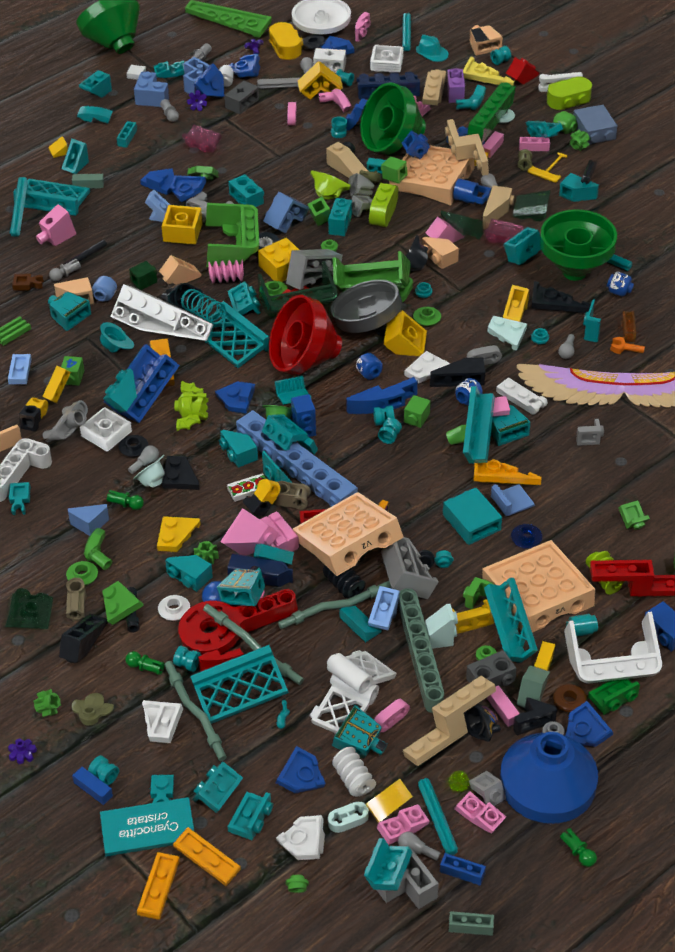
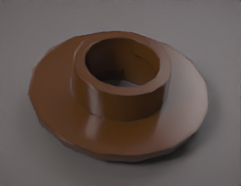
M565 684L555 690L553 701L559 709L571 712L585 703L587 696L579 686ZM572 697L575 701H567L564 698Z

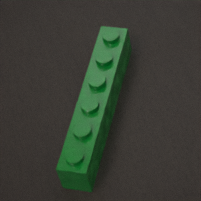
M501 82L469 123L467 135L479 134L480 140L483 143L513 104L516 86Z

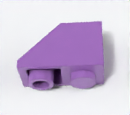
M447 69L449 103H456V99H464L465 95L463 69Z

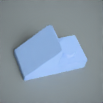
M152 190L145 201L153 210L149 220L163 222L168 205L170 204L155 190Z
M383 586L379 587L368 621L369 626L389 630L392 618L396 617L399 590Z

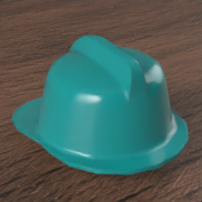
M422 35L420 43L416 47L418 54L434 62H442L449 55L448 51L440 46L439 40L434 36Z
M109 322L101 324L100 342L110 352H117L120 348L132 349L134 347L133 341L119 326Z

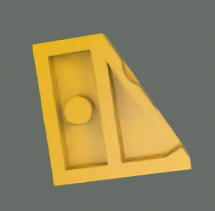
M163 516L157 551L178 552L183 543L191 537V532L195 528L200 527V519Z

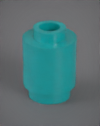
M583 614L569 617V621H574L576 637L590 635L598 631V622L595 615Z

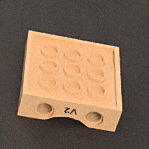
M430 145L428 152L421 159L416 156L411 157L406 153L402 160L407 161L408 175L399 184L389 181V184L397 185L400 192L418 194L452 205L455 200L453 199L455 184L459 178L464 180L469 178L474 170V158L456 160L455 154L452 155L450 148Z
M359 492L292 529L299 538V544L313 553L336 576L355 566L360 557L368 550L377 547L386 548L403 538L397 517Z
M552 540L482 568L483 579L494 585L500 586L509 578H515L532 633L544 628L551 620L567 613L577 614L593 607L595 603V588ZM510 586L505 589L507 598H509L511 593ZM513 604L512 614L515 616L517 607L516 604ZM519 621L518 627L522 631L523 626L522 623Z

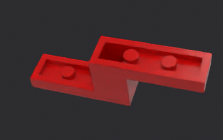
M652 560L590 561L592 582L628 581L630 596H675V575H654Z

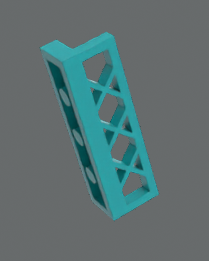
M471 386L463 447V454L469 464L488 462L495 402L493 393L480 394L477 386Z
M509 578L500 586L488 584L484 587L503 650L511 661L523 662L536 653L538 649L515 578ZM510 586L511 593L509 598H507L505 589ZM513 604H516L517 607L515 616L512 614ZM519 621L523 626L521 634H519L517 629ZM525 640L528 641L529 645L527 651H524L523 648Z

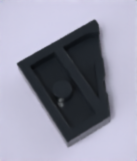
M167 456L164 470L165 475L162 481L163 489L199 490V481L186 456Z

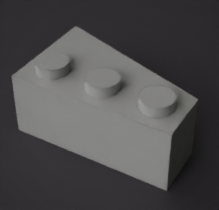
M330 249L292 250L286 284L301 290L309 283L313 284L320 278L333 275V258L336 257L341 262L343 255Z
M403 537L390 546L383 548L381 554L391 588L399 591L410 588L417 593V597L428 599L439 581L436 577H431L428 572L430 569L428 565L422 564L419 559L421 555L410 539Z

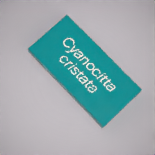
M189 797L100 812L105 856L172 846L187 827L194 831Z

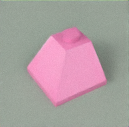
M242 508L220 542L240 555L247 556L254 553L256 544L270 546L279 532Z

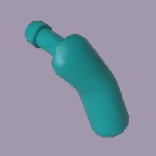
M282 700L283 710L277 716V727L279 729L285 727V719L290 713V710L287 709L286 700Z

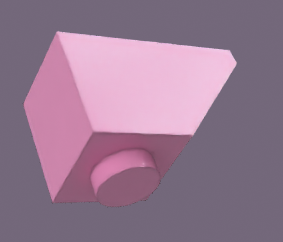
M439 217L434 220L426 231V234L431 238L449 239L452 243L465 237V234L456 226Z

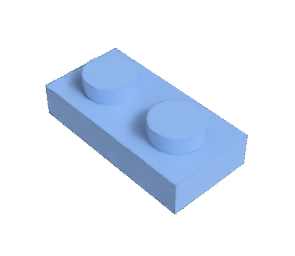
M31 354L12 355L8 375L9 384H27L32 360Z

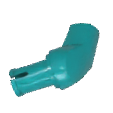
M477 85L469 99H456V104H458L456 109L470 108L472 111L478 109L484 99L486 87Z

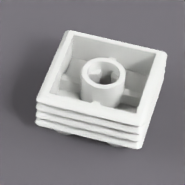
M374 45L370 60V70L377 73L382 71L390 73L400 72L403 61V47Z
M104 407L87 420L84 425L80 426V433L83 438L103 450L109 451L131 433L132 428L130 421Z

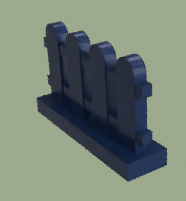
M393 72L390 73V76L376 73L374 77H369L368 74H360L359 77H356L358 82V99H369L371 94L385 83H395L404 86L411 91L413 96H420V80L413 72H406L405 75Z

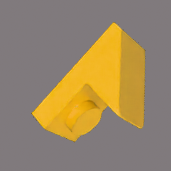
M512 285L503 318L521 322L524 310H527L528 288Z

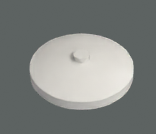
M302 0L292 10L294 25L298 29L311 34H330L340 31L351 20V10L341 0Z

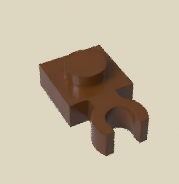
M14 274L13 291L31 290V287L43 288V275L32 277L31 274Z

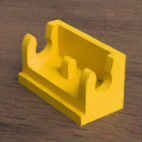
M488 599L483 600L484 605L482 607L457 613L458 624H455L457 634L494 624Z

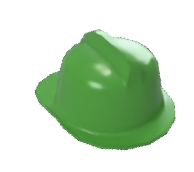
M262 406L265 408L266 419L268 415L284 414L287 418L291 419V407Z

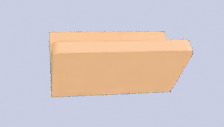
M18 425L0 431V452L15 446L22 439Z

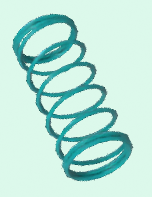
M195 289L187 290L181 298V304L185 310L212 324H219L225 319L226 306ZM194 291L188 296L186 308L183 303L184 297L188 292ZM194 293H198V295H196L192 300V309H189L188 300L190 296ZM199 296V301L196 307L193 308V302ZM216 304L217 309L215 313L209 317L208 314L211 312L213 305ZM218 304H220L222 308L220 316L210 320L217 313ZM223 308H224V315H223V317L221 318V320H219V321H217V322H213V321L218 320V319L221 317V315H222V313H223Z

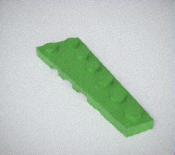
M191 0L185 7V13L251 34L253 37H261L272 22L270 16Z

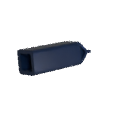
M239 554L231 555L227 568L228 575L235 569H250L252 566H257L261 570L265 585L281 587L287 583H293V569H289L283 561Z

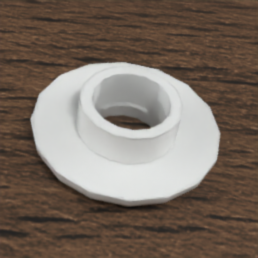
M171 595L159 603L158 612L166 620L177 621L190 608V603L183 596ZM172 605H178V606H179V607H177V608H175V609L169 608V607L172 606Z

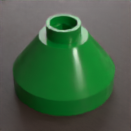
M99 0L80 14L76 25L83 37L109 49H114L117 54L127 52L135 45L133 38L136 34L140 5L137 0Z
M385 83L379 86L371 94L364 107L361 117V137L369 150L389 155L403 148L402 141L410 131L418 135L424 134L426 123L420 114L411 91L395 83Z
M579 209L561 211L546 219L541 227L540 247L542 252L569 280L578 281L584 279L587 274L610 260L616 250L617 231L615 226L606 217L592 211Z

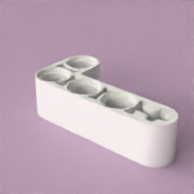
M27 438L21 439L15 444L0 464V502L8 497L10 483H18L30 466L44 469L52 464L50 447L47 444Z

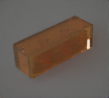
M623 311L622 326L625 342H635L636 325L634 311Z

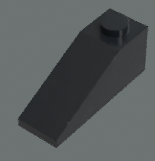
M464 358L430 371V387H453L459 385L467 378L477 380L481 386L485 385L484 358Z
M88 614L61 635L59 657L66 659L70 663L81 661L88 655L107 625V619L94 614Z

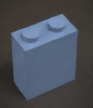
M604 105L574 110L573 115L576 116L578 124L576 129L587 132L589 144L616 139L617 124Z

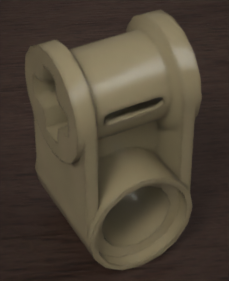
M278 481L280 493L274 501L275 505L296 509H305L307 507V497L311 492L309 486Z

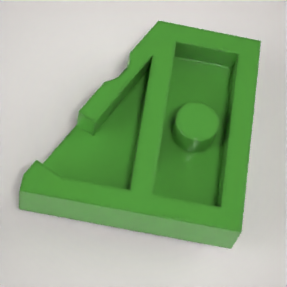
M119 581L102 590L107 621L112 625L144 606Z

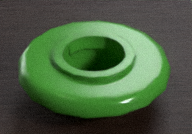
M270 281L262 285L261 294L267 299L275 300L288 287L280 281Z
M433 307L418 308L413 314L414 320L422 326L435 325L441 319V313Z
M88 561L76 562L68 568L66 573L67 580L69 581L75 577L80 578L86 586L95 581L98 570L93 563ZM80 571H86L84 574H78Z

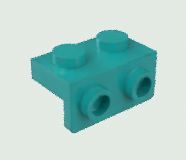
M545 121L526 122L527 131L531 137H554L563 129L561 123H546Z
M246 792L228 825V832L253 840L256 833L259 834L261 832L265 816H269L272 811L271 794L266 792L264 797Z
M384 838L378 839L364 874L373 890L398 891L413 853L409 846H389Z

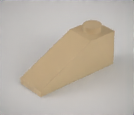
M336 142L326 148L327 164L349 178L353 174L359 173L360 170L368 171L353 152L340 142Z
M492 186L483 214L482 229L488 228L509 211V207L513 205L515 197L512 195V188Z

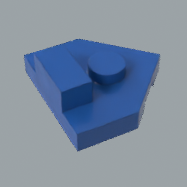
M329 36L325 44L321 46L322 49L346 50V55L354 53V47L349 40Z
M259 54L244 55L240 58V61L235 64L231 63L229 66H231L234 74L238 77H256L260 70Z
M212 63L193 85L200 91L201 95L205 94L206 97L222 98L224 97L223 74Z
M173 169L151 171L140 180V183L145 187L168 195L171 192L170 185L175 177Z
M175 176L170 188L180 202H183L202 192L206 178L199 176Z
M237 381L215 391V395L225 404L228 411L247 414L255 391V384Z
M588 701L569 713L565 736L576 740L580 744L596 747L613 735V731Z
M298 746L295 747L276 780L278 785L293 793L322 788L326 784L320 773L316 756Z

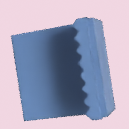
M496 484L491 487V497L505 516H510L535 506L520 484L505 490H500V487Z

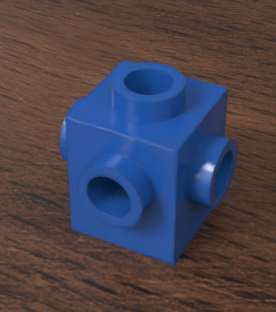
M410 131L402 141L403 147L411 157L416 156L421 159L430 148L427 142L428 139L423 134L418 135L413 131Z

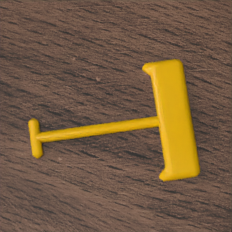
M558 152L557 155L559 157L546 171L532 165L528 169V173L557 183L561 176L552 174L549 171L562 157L567 158V155Z

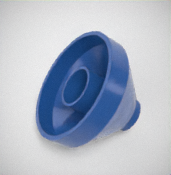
M544 732L523 737L507 750L501 764L500 780L502 781L506 801L516 812L536 822L554 824L577 818L590 807L596 794L598 769L594 758L582 744L557 732Z

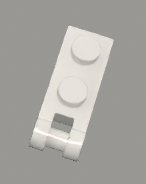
M581 72L556 75L541 74L539 76L540 84L538 90L540 92H547L548 86L552 83L577 76L583 77Z
M509 377L496 387L497 393L506 396L508 400L532 415L539 412V408H544L548 404L545 397L537 396Z

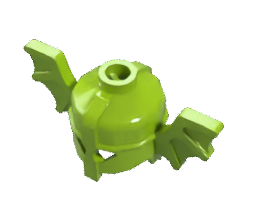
M181 381L180 389L182 394L178 400H175V411H179L182 417L177 419V431L180 429L190 430L193 424H200V420H207L208 413L206 412L208 410L207 394L203 393V388H197L194 382L185 383Z

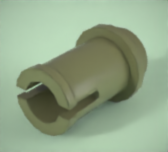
M360 170L359 174L365 176L373 184L380 181V173L377 171Z

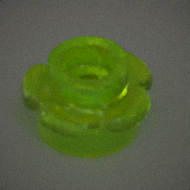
M463 771L453 772L448 779L449 787L453 791L463 792L470 785V779Z

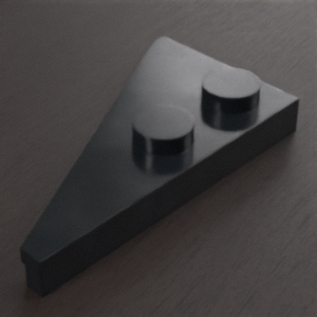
M534 281L531 308L589 312L591 306L585 301L579 303L574 301L571 295L557 291L552 287L546 289L539 286L540 282Z

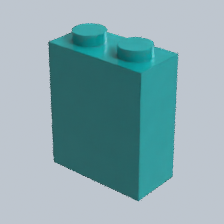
M477 488L465 491L443 502V516L468 545L501 530L502 516Z

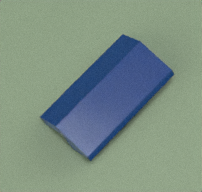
M145 344L127 368L133 370L137 394L136 399L127 411L121 413L105 400L104 403L118 414L140 423L180 365L167 354L159 355L150 346Z

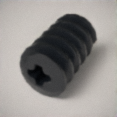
M324 565V576L328 578L345 598L349 599L364 590L366 586L365 581L361 580V577L356 575L352 568L336 576Z

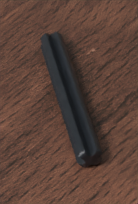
M592 159L588 161L582 175V183L589 184L597 165L596 161H592Z

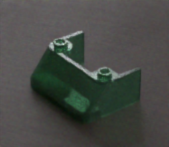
M322 261L323 286L273 296L269 295L262 275L258 274L259 297L265 313L269 316H277L284 304L296 295H305L317 299L323 306L330 305L337 298V288L325 261Z

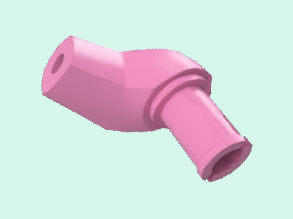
M340 89L319 93L320 103L334 101L343 112L352 108L347 96Z

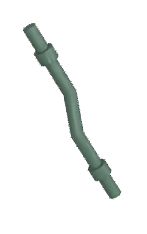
M386 581L378 586H370L367 588V591L349 599L321 602L306 610L296 611L290 617L279 621L278 625L280 629H284L292 624H300L304 622V619L323 610L350 607L368 598H376L380 586L391 588L390 581Z
M209 604L204 606L203 611L212 616L216 623L221 626L224 625L241 637L253 651L262 648L247 631L231 621L227 614L217 611ZM275 658L283 677L290 678L298 685L303 683L304 678L294 672L290 665L282 663Z
M167 661L164 665L169 674V681L172 687H175L184 707L200 720L208 737L207 742L210 748L214 749L218 760H225L227 756L221 746L222 741L219 735L215 733L206 713L190 700L182 684V676L180 673H177L173 662Z

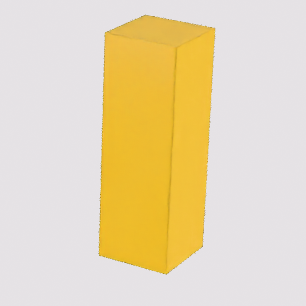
M56 366L43 397L57 403L71 372Z
M542 642L534 667L549 670L555 652V644Z

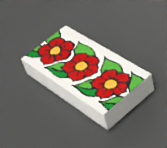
M264 474L227 484L228 491L234 502L245 499L246 496L251 497L257 490L258 483L262 479H266Z

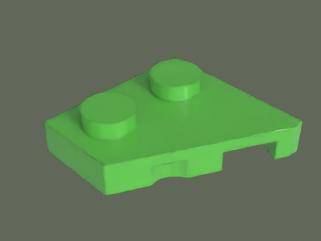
M195 166L188 168L187 175L205 177L206 180H213V177L218 178L219 171L213 167Z

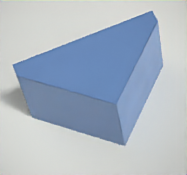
M107 504L68 508L70 525L89 536L96 528H101L109 520Z

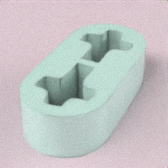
M354 802L335 809L328 815V826L331 831L339 833L362 825L368 820L369 809L363 802ZM355 811H359L362 815L359 816ZM338 818V820L342 821V823L338 824V822L334 821V819Z

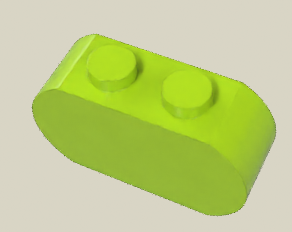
M579 76L552 83L548 86L547 104L553 109L563 110L588 103L591 100L592 83L587 78Z
M380 183L370 206L369 223L371 225L388 226L397 205V185Z

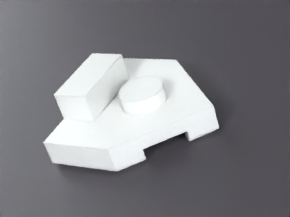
M322 815L299 817L293 822L294 825L285 833L282 832L276 839L297 860L320 859V854H323L324 819Z

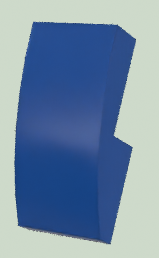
M362 98L359 104L356 103L351 114H347L346 129L348 131L358 122L368 100Z

